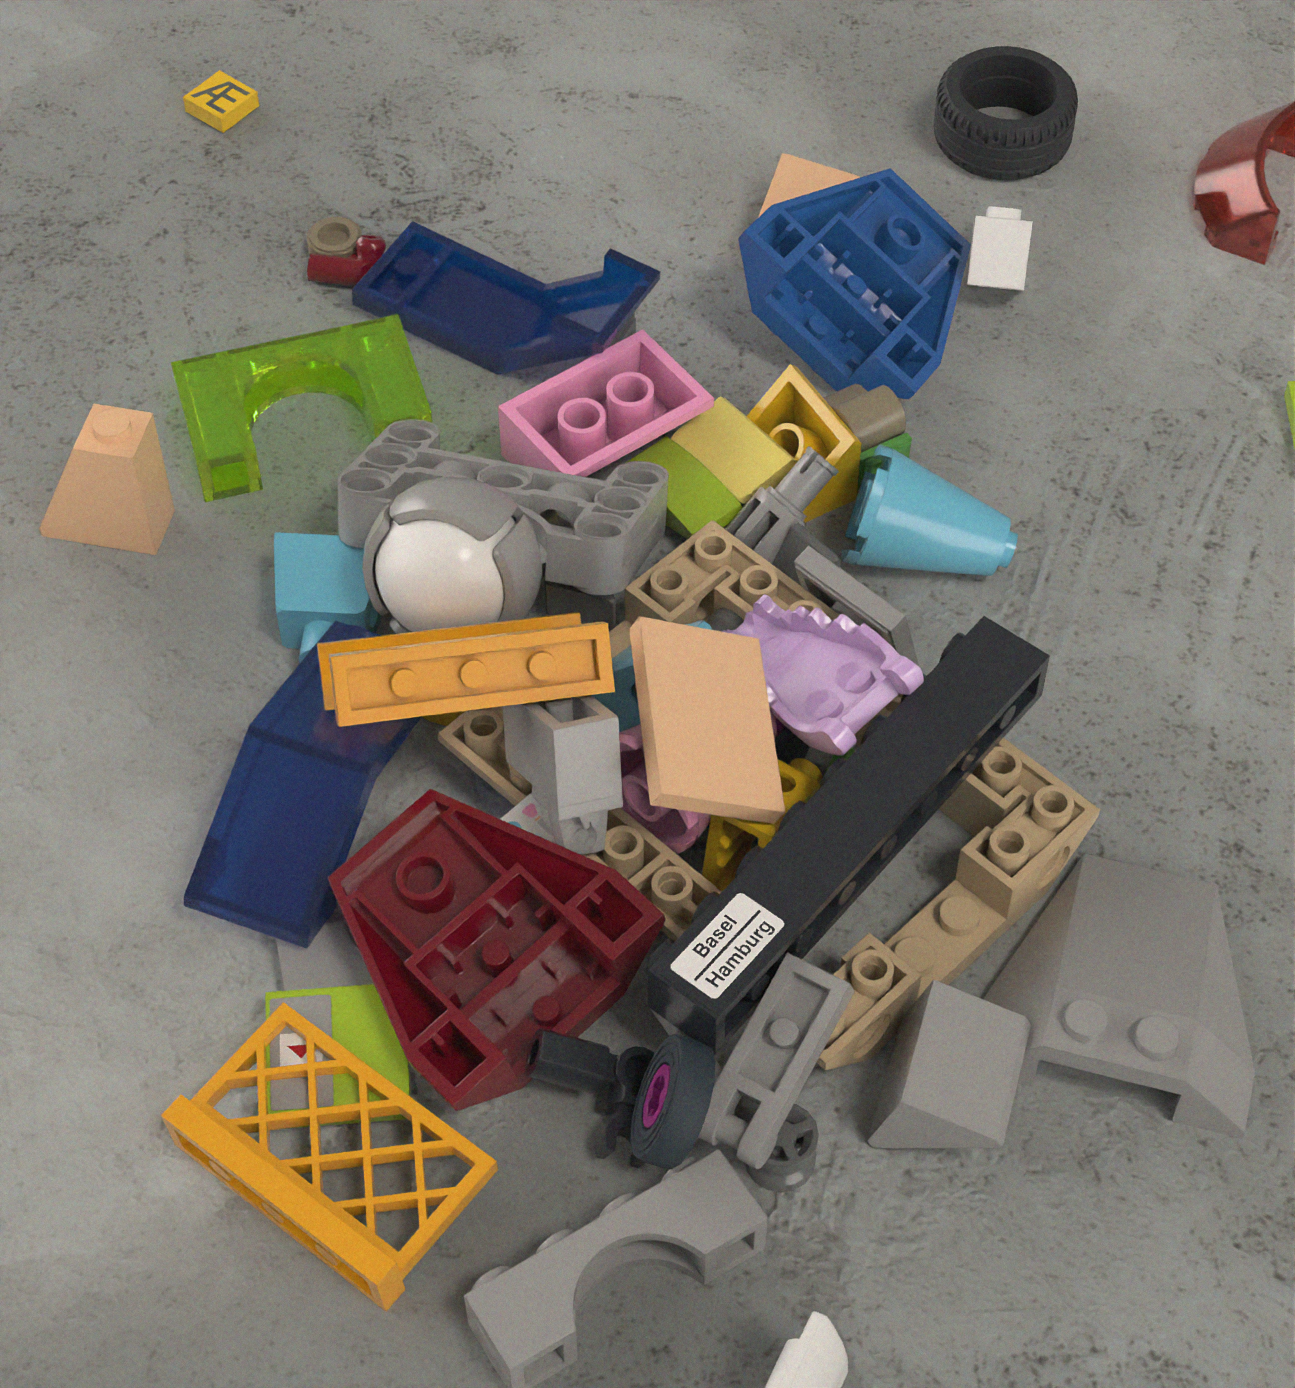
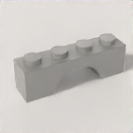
M720 1149L700 1160L696 1157L687 1158L681 1165L669 1169L662 1178V1182L639 1195L627 1193L614 1199L602 1210L599 1218L575 1232L573 1229L561 1230L547 1238L539 1246L536 1254L512 1268L509 1266H499L480 1277L473 1285L472 1291L464 1295L468 1326L506 1388H532L578 1360L577 1317L590 1292L604 1279L626 1268L641 1265H658L676 1269L705 1285L765 1249L768 1217Z

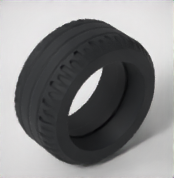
M995 46L976 50L954 61L944 72L939 82L934 114V134L937 144L944 155L953 161L954 164L980 177L995 180H1018L1039 175L1058 164L1071 145L1078 108L1077 90L1071 76L1060 65L1036 51L1013 46ZM987 107H1008L1021 110L1033 117L1001 119L986 115L978 110Z

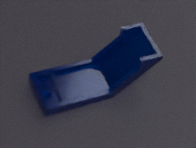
M412 221L352 289V305L498 375L603 353L658 283L661 271L610 248L604 255L602 271L545 284Z
M335 620L317 643L382 635L370 632L358 625H348ZM317 643L249 724L184 894L185 907L306 949L337 907V899L327 877L346 862L377 777L421 719V717L339 727L336 723L335 709H324Z

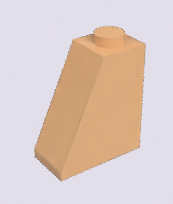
M93 404L39 528L41 536L151 555L157 554L175 509L153 413Z

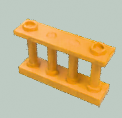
M579 612L317 643L324 709H335L336 723L339 727L615 692L608 623L602 621L581 624Z

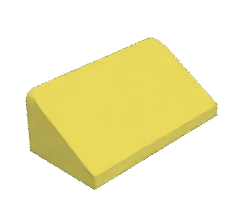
M721 396L714 401V407L689 420L671 437V440L679 444L706 466L734 497L743 504L750 500L760 486H763L765 489L769 485L776 488L797 463L794 457L726 398Z

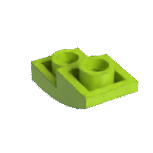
M667 436L627 461L651 462L664 467L668 471L666 526L686 539H689L712 520L724 528L742 509L741 503L706 466Z

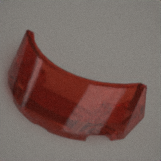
M1295 101L1245 120L1230 128L1210 145L1204 159L1200 161L1193 185V208L1200 211L1206 224L1204 235L1212 247L1262 265L1266 264L1273 252L1279 233L1276 231L1281 212L1270 195L1265 178L1264 164L1270 150L1295 157Z

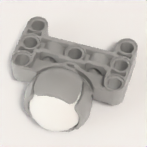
M418 419L400 420L390 424L339 476L338 535L345 544L364 548L363 575L365 588L373 607L381 616L386 615L388 612H391L394 616L390 621V626L396 634L524 619L527 617L538 595L542 575L545 581L571 585L582 592L593 595L615 594L628 586L665 532L669 473L658 464L634 461L620 464L614 469L607 480L603 481L440 450V429L434 423ZM555 510L566 515L569 521L561 518Z

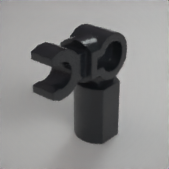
M540 1028L535 1032L529 1043L524 1074L527 1077L591 1094L597 1093L599 1089L602 1090L605 1097L604 1111L606 1115H609V1120L595 1137L594 1150L596 1158L605 1159L615 1151L617 1136L626 1138L631 1145L632 1116L644 1074L655 1053L645 1047L634 1046L626 1049L620 1055L609 1053L610 1048L606 1045ZM632 1153L630 1166L639 1168L645 1162L638 1159Z

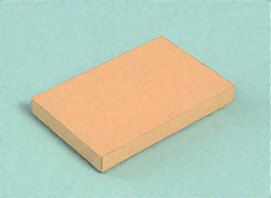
M639 616L630 627L629 633L650 805L774 824L785 813L759 639Z

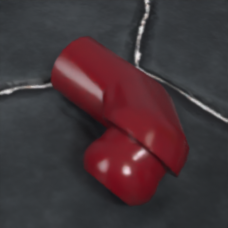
M362 235L356 241L357 253L348 257L311 253L307 267L308 281L355 286L384 269L388 260V256L384 255L386 250L385 240L377 235Z

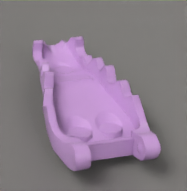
M764 594L753 604V611L746 613L744 622L737 629L722 631L759 639L771 712L807 745L829 754L844 755L857 743L854 735L897 695H910L924 682L921 668L907 657L901 656L868 625L863 623L859 626L843 614H840L832 621L818 607H815L811 612L802 606H798L793 612L789 609L785 611L768 595Z

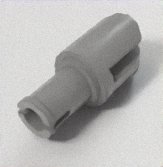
M810 446L807 447L803 456L776 488H773L771 485L767 489L760 486L725 528V530L771 564L776 558L791 527L797 523L804 527L807 526L803 521L807 517L803 511L833 475L835 476L839 472Z

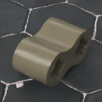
M853 384L823 397L862 443L861 452L905 432L906 418L902 405L895 393L885 385L867 391L861 385Z

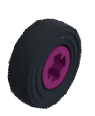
M673 1034L666 1038L655 1052L644 1074L632 1116L630 1141L632 1153L638 1159L654 1166L673 1169L681 1165L691 1152L702 1130L715 1082L716 1061L713 1049L698 1040Z

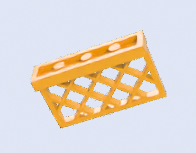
M284 1002L190 1101L180 1094L161 1114L170 1136L178 1148L386 1312L406 1290L403 1279L498 1171L495 1159ZM286 1026L306 1041L307 1063L267 1068L266 1047ZM316 1049L330 1060L317 1062ZM257 1062V1069L249 1070ZM348 1073L359 1082L360 1103L319 1108L317 1076ZM308 1077L309 1109L268 1114L267 1081ZM258 1087V1116L227 1119L213 1108L230 1089ZM369 1090L382 1100L370 1102ZM401 1114L412 1122L414 1144L372 1148L371 1118ZM361 1119L362 1150L322 1155L320 1124ZM310 1126L311 1156L280 1160L271 1153L270 1130ZM422 1130L436 1141L423 1142ZM259 1132V1143L246 1133ZM456 1155L472 1167L456 1187L426 1189L425 1158ZM415 1160L416 1192L375 1197L374 1165ZM363 1166L365 1198L334 1202L324 1194L323 1171ZM312 1173V1184L299 1174ZM439 1205L428 1217V1206ZM418 1208L419 1229L399 1252L378 1236L376 1213ZM366 1214L367 1227L353 1216Z

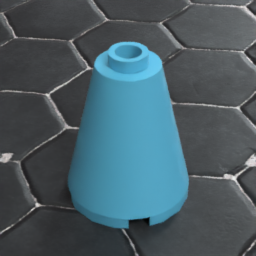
M879 444L872 458L883 462L880 468H877L876 474L869 472L864 474L845 537L856 540L854 550H842L841 558L843 562L861 566L992 576L998 566L1008 567L1018 540V533L1010 531L1011 519L893 448Z

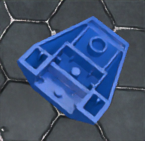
M891 168L773 204L738 238L752 313L835 391L842 390L853 384H859L867 391L885 385L895 393L897 398L910 399L941 364L971 244Z

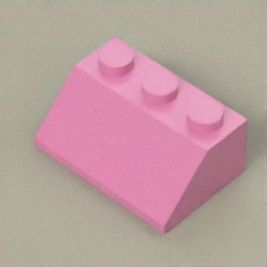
M642 329L499 405L501 455L509 463L587 477L714 407V397Z

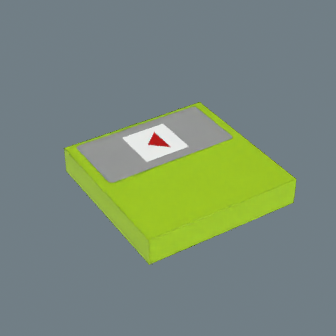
M374 984L265 992L266 1020L284 1002L411 1097L409 1062ZM287 1026L266 1047L267 1068L307 1063L306 1041ZM316 1049L317 1062L330 1060ZM348 1073L317 1076L319 1108L360 1103L359 1082ZM308 1077L267 1081L268 1114L309 1109ZM369 1090L370 1102L382 1100ZM399 1114L371 1118V1122L404 1120L407 1118ZM361 1119L320 1124V1126L361 1123ZM302 1126V1127H294V1128H304V1127H310V1126Z

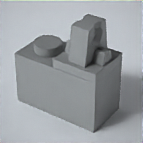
M591 695L502 706L506 761L532 784L533 798L549 813L555 843L581 855L604 850L608 810L623 807L618 716Z

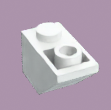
M989 206L986 211V217L975 216L967 285L1016 291L1024 290L1033 221L1021 220L1022 210Z

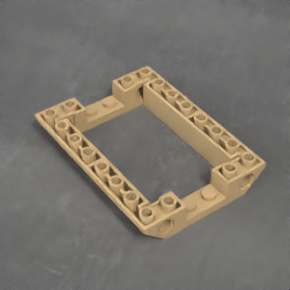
M712 520L625 588V620L609 632L611 657H615L631 645L629 629L639 616L685 625L700 620L706 622L708 616L714 611L725 608L733 611L745 620L746 613L753 611V604L764 594L768 595L785 611L789 609L793 612L798 606H802L811 612L815 607H818L832 621L839 614ZM635 683V686H634L635 695H636V693H637V691H636V683ZM903 694L897 695L854 734L857 739L855 745L858 748L861 746L862 738L869 725L879 715L888 717L900 705ZM502 706L468 710L438 733V741L514 806L532 793V784L506 761ZM1003 738L939 808L941 812L974 836L960 850L955 880L885 944L869 932L841 957L840 968L833 975L850 983L855 992L816 1063L824 1070H830L867 1061L872 1058L896 1035L905 1014L933 979L946 985L952 983L1049 891L1098 818L1100 809ZM622 808L608 810L605 849L595 853L582 854L587 858L617 870L665 915L666 921L661 931L674 941L691 925L692 917L703 899L712 892L722 893Z

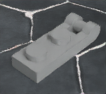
M789 953L786 954L714 1084L710 1106L698 1138L713 1146L717 1145L720 1141L737 1150V1159L756 1169H760L766 1163L775 1147L780 1128L855 992L850 983ZM742 1096L759 1104L750 1123L734 1116V1110Z

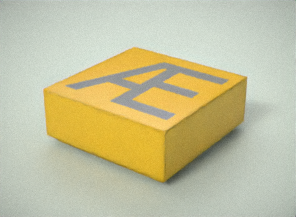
M220 70L183 97L185 112L222 133L260 106L256 90Z

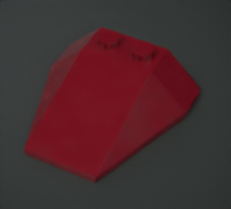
M429 789L327 877L409 1064L455 1111L483 1103L525 1087L533 1079L527 1077L524 1072L528 1046L535 1032L540 1028L578 1038L625 995L666 921L665 915L617 870L433 789Z

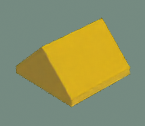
M790 364L746 417L794 457L797 462L806 452L807 447L810 446L839 471L835 476L833 475L803 511L807 516L803 520L806 523L856 500L862 443L798 367Z

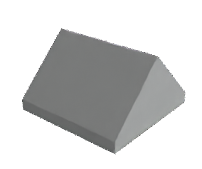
M933 979L907 1011L898 1027L867 1140L873 1148H1003L1031 1029V1023L1027 1017Z

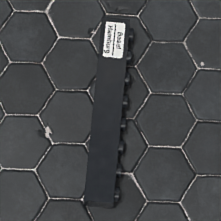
M983 616L966 635L961 632L954 635L944 648L938 665L927 676L923 674V684L910 695L903 694L900 705L888 717L879 715L874 719L862 738L861 746L848 760L840 757L829 767L821 781L820 789L806 804L798 801L788 810L780 823L778 833L764 848L755 846L746 854L738 866L735 879L721 894L712 892L703 899L692 917L691 925L676 941L667 939L655 950L646 967V974L648 975V1007L692 1039L698 1040L712 1048L714 1055H716L755 1012L786 954L789 953L801 960L1042 696L1050 655L986 616Z

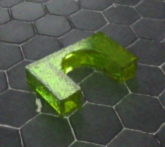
M398 314L170 362L178 401L205 502L263 490L257 452L251 431L260 414L270 405L283 398L302 393H324L340 397L351 403L361 413L371 442L390 424L400 420L418 419L432 422V412Z

